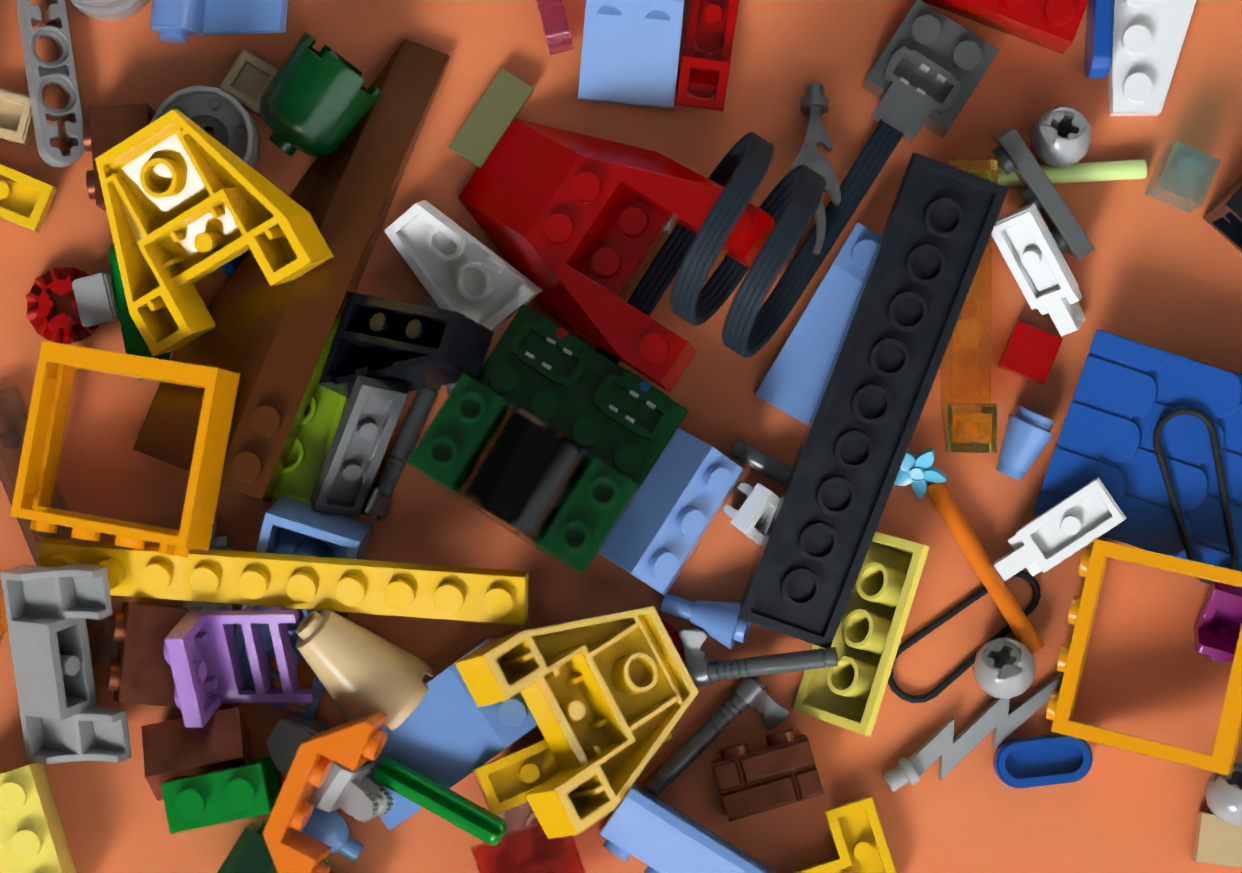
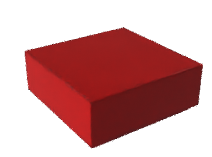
M1017 321L1014 324L998 367L1043 385L1047 380L1063 339Z

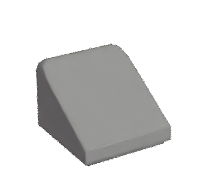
M111 271L72 281L80 320L84 327L120 320Z

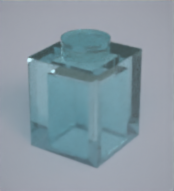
M1174 141L1163 150L1145 194L1189 213L1202 205L1221 160L1181 142Z

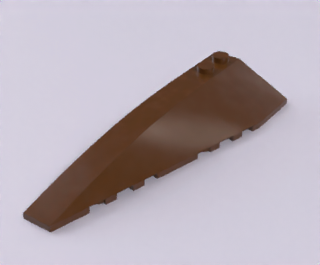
M404 39L373 82L384 93L333 153L316 159L289 196L311 214L334 257L295 280L270 286L250 250L207 308L216 327L178 348L169 361L215 367L240 374L221 479L222 485L270 503L318 386L349 293H355L449 63V55ZM160 382L133 450L190 472L205 389Z

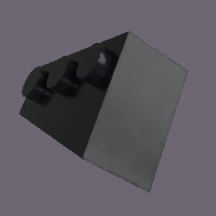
M350 292L318 384L349 398L358 375L404 384L407 392L457 383L463 373L472 379H479L494 331L459 312Z

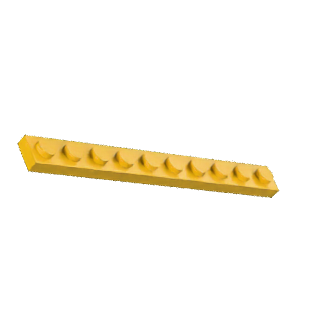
M47 537L38 543L39 566L58 568L69 563L107 566L110 595L266 607L283 605V608L321 611L330 609L335 612L524 625L528 619V571L209 549V551L190 549L189 557L186 558L158 553L160 545L145 544V548L142 550L114 545L115 542Z

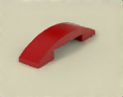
M739 0L690 1L675 105L724 111Z

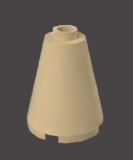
M330 609L318 613L316 610L312 611L300 622L296 629V634L299 636L296 641L297 649L348 721L381 711L388 715L384 726L386 725L391 731H394L415 710L429 688L422 681L425 674L433 677L434 671L423 659Z

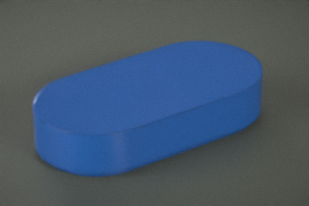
M1089 0L1087 3L1084 60L1086 78L1105 79L1109 74L1113 50L1115 0Z
M1059 733L1009 739L997 748L993 757V767L997 777L1005 784L1014 788L1075 782L1087 775L1093 762L1091 748L1085 740Z

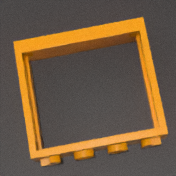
M42 341L10 516L31 520L30 529L40 532L57 534L59 525L72 527L71 537L100 542L102 533L116 535L114 545L144 550L146 541L160 543L158 553L188 558L190 549L209 551L240 374L215 367ZM76 368L205 389L180 530L51 507Z
M1094 539L1092 549L1085 547L1080 561L1079 576L1086 577L1082 595H1074L1070 605L1068 624L1075 625L1071 644L1063 643L1058 658L1057 671L1064 673L1060 692L1052 691L1047 706L1046 719L1053 720L1051 732L1227 776L1231 775L1242 733V624L1212 755L1074 721L1072 717L1108 558L1241 588L1242 572Z

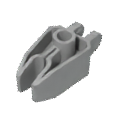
M292 715L290 720L280 719L266 741L276 769L286 778L300 744L314 734L332 727L323 721L299 715ZM369 759L355 771L333 761L325 782L320 788L314 787L309 802L316 808L326 812H332L341 808L349 816H353L354 820L357 819L358 822L363 821L365 823L373 820L375 816L380 817L392 810L391 806L394 805L392 803L394 798L391 797L392 793H389L388 789H384V785L371 775L376 767V763Z

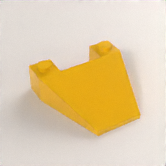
M172 109L95 158L129 314L153 357L177 350L216 327L213 318L193 283L249 249L253 253L270 286L295 280L334 257L307 210L178 109Z
M654 606L521 631L492 639L455 662L478 707L506 701L520 692L559 764L560 772L525 795L548 839L579 835L616 809L699 693Z

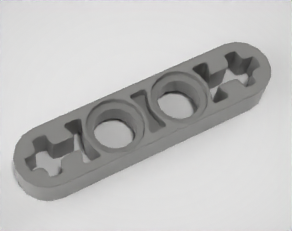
M16 0L37 149L40 157L46 164L56 168L68 167L83 155L85 146L82 133L83 117L65 0H45L51 2V5L44 11L45 26L33 29L32 26H36L42 20L39 6L31 5L30 0ZM51 23H55V26H48V25L51 24ZM43 37L50 38L58 45L60 56L57 61L47 62L37 55L35 50L37 39ZM56 85L65 92L67 103L64 108L52 109L47 106L42 97L44 86ZM69 117L70 121H66L60 126L63 141H71L73 146L65 152V156L62 155L60 148L52 147L50 143L58 136L57 122L48 125L46 120L57 121Z

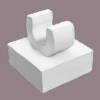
M740 483L737 488L747 496V499L739 510L734 509L728 504L724 506L723 510L732 518L730 523L762 546L780 498L759 483L754 488L749 484Z

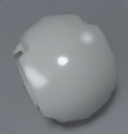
M1056 106L1044 110L1031 126V147L1037 157L1050 166L1067 167L1078 163L1091 147V126L1085 116L1072 107Z
M997 638L985 643L976 653L973 672L975 680L984 692L995 698L1010 699L1023 694L1033 683L1036 665L1034 657L1026 645L1013 638Z
M1235 762L1233 773L1229 776L1214 772L1206 784L1205 791L1207 805L1217 818L1232 825H1242V763Z

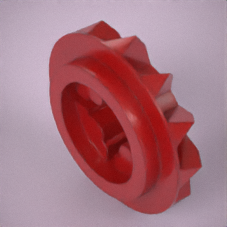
M52 267L50 271L35 278V283L26 295V316L36 333L54 343L72 344L86 339L97 329L99 325L90 327L82 325L75 298L72 300L71 305L75 309L74 312L79 316L78 319L65 313H60L57 317L53 316V311L57 305L50 293L53 291L64 297L69 296L71 293L74 294L72 281L90 276L89 274L74 267Z

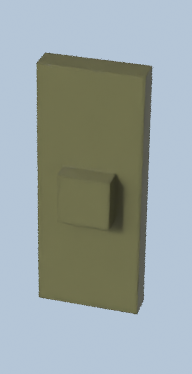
M501 68L448 146L449 149L481 169L512 121L517 117L534 92V88L504 68Z

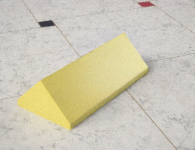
M875 531L831 644V647H836L838 666L805 670L792 709L793 711L871 737L927 558L929 546ZM813 644L811 650L821 649L823 647Z

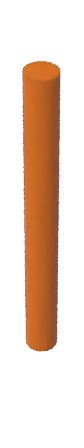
M934 483L927 487L926 493L1018 641L1026 645L1031 654L1044 647L1045 645L1007 584L994 567L992 560L944 483Z

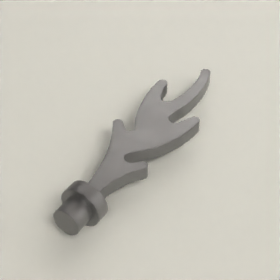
M808 84L805 86V97L800 100V111L805 115H809L807 132L802 148L790 166L789 172L799 165H806L814 170V172L822 175L826 180L824 192L828 193L833 204L838 206L841 202V191L837 176L829 161L816 148V146H822L826 151L831 152L834 147V143L828 137L821 119V115L829 111V99L824 96L823 85ZM822 199L814 214L816 223L814 255L820 254L825 239L826 214Z

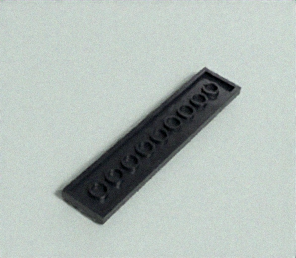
M912 153L742 596L738 618L823 648L831 647L1005 200L1008 187L921 154Z

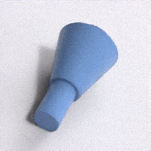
M667 593L661 604L660 611L689 620L690 624L706 631L707 635L729 649L734 647L736 641L745 642L751 626V622L738 618L740 612V603L705 600H696L694 602Z

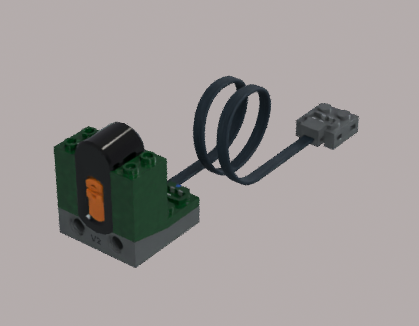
M916 0L862 85L864 89L881 99L870 117L877 121L879 125L840 184V204L835 206L830 200L825 208L826 232L820 254L814 255L813 253L816 243L815 224L777 285L764 302L781 269L811 222L825 191V178L814 172L811 168H808V166L799 165L777 184L759 207L773 217L776 225L759 250L750 268H747L726 254L716 271L703 286L720 249L760 185L774 154L773 144L757 136L756 133L750 132L730 149L708 177V179L725 188L708 213L697 234L695 235L677 224L627 302L650 316L677 274L671 293V309L674 314L683 318L691 325H700L710 319L720 309L742 280L725 319L722 341L726 347L744 358L756 354L771 339L789 315L901 138L912 143L922 126L943 138L999 52V49L925 2ZM522 305L484 363L479 379L473 380L464 373L462 374L412 451L407 462L422 476L580 577H583L689 410L635 374L618 365L620 360L602 348L597 347L596 350L590 348L583 341L544 316L542 317L525 305Z

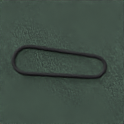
M1192 407L1176 408L1167 412L1157 422L1153 432V447L1187 560L1195 561V557L1162 451L1160 434L1164 425L1171 418L1190 414L1202 420L1210 434L1231 556L1229 569L1236 570L1238 566V553L1216 428L1212 420L1203 411ZM1197 578L1201 582L1207 584H1212L1213 582L1210 580Z
M1021 570L1012 577L1026 579L1033 588L1032 602L1023 610L1027 617L1038 606L1041 597L1040 586L1036 578L1032 577L1029 572ZM985 586L900 644L895 660L907 648L987 594L988 591ZM1007 624L989 641L1005 637L1011 631L1010 626ZM978 651L935 689L925 695L913 696L904 693L897 686L893 678V667L888 684L892 692L902 700L911 703L927 702L938 696L975 662Z

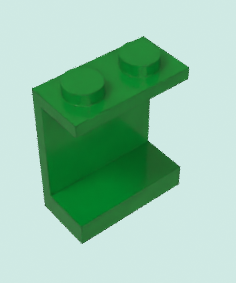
M272 757L252 759L253 764L161 783L170 834L271 813L282 788L280 772L276 769Z

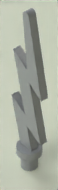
M1059 673L1010 711V699L996 698L955 738V718L951 717L909 758L904 756L897 760L898 766L882 775L886 784L892 792L907 783L913 786L920 782L919 776L938 758V779L942 780L992 731V748L995 749L1049 700L1053 690H1060L1064 673Z

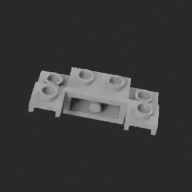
M69 563L54 568L21 564L1 571L0 576L26 760L28 762L49 765L74 761L120 763L131 758L126 710L97 705L86 619L100 620L113 615L107 566Z

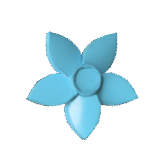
M933 447L923 450L918 456L912 450L907 449L894 484L904 486L911 483L914 493L921 500L926 494L928 481L942 483L948 480V476L941 469L932 466L935 458Z

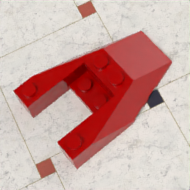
M514 119L482 168H477L459 195V200L509 264L543 289L536 298L549 315L669 393L672 391L697 351L687 340L619 296L670 219L696 235L725 187L656 151ZM749 202L720 251L750 268L759 250L776 225L773 217Z

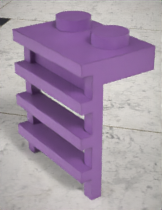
M274 605L271 610H256V606H246L241 611H229L228 606H219L216 611H202L201 607H192L164 639V657L171 666L175 683L174 700L176 706L181 709L185 728L204 727L222 703H313L315 701V689H301L287 626V623H297L300 619L298 610H284L283 605ZM232 624H241L255 690H247ZM260 624H269L282 689L273 688Z

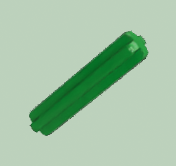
M391 756L384 757L375 770V778L387 788L491 846L498 845L506 833L508 826L503 818Z

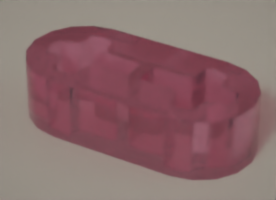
M536 0L550 55L574 50L562 0Z

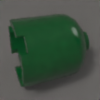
M308 32L304 33L265 89L260 99V112L265 123L274 131L269 140L285 153L293 156L298 149L309 156L322 157L333 153L343 143L384 91L375 83H372L369 89L364 87L363 84L366 80L361 77L363 73L326 44L320 51L316 50L313 47L316 43V38Z

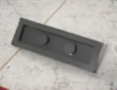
M1006 125L991 135L998 146L991 151L993 156L1007 175L1014 171L1024 185L1018 191L1019 195L1026 205L1035 202L1039 212H1042L1050 224L1049 230L1061 253L1063 254L1068 251L1071 256L1079 260L1095 249L1017 130L1012 126Z
M361 375L357 376L310 497L313 510L359 518L408 396L404 384Z

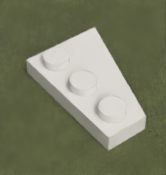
M1115 0L1113 50L1109 71V116H1158L1162 112L1197 0Z
M426 200L415 203L384 230L439 309L459 312L492 331L519 311L522 305H526L543 291V289Z

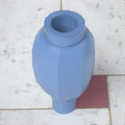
M314 806L308 823L301 831L331 846L329 854L338 851L353 862H355L365 845L349 835L348 824L335 810L326 812Z

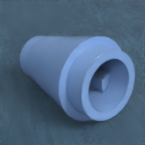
M1019 405L1015 415L1009 414L998 458L999 462L995 469L1022 481L1025 474L1054 435L1050 430L1055 421Z

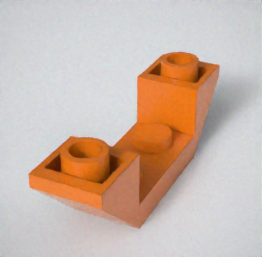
M378 711L318 732L300 744L262 833L277 873L330 872L331 867L325 864L331 846L301 832L308 823L314 809V805L308 801L314 787L320 788L325 782L333 761L355 771L369 759L372 761L377 759L387 739V733L382 731L388 717L387 714Z

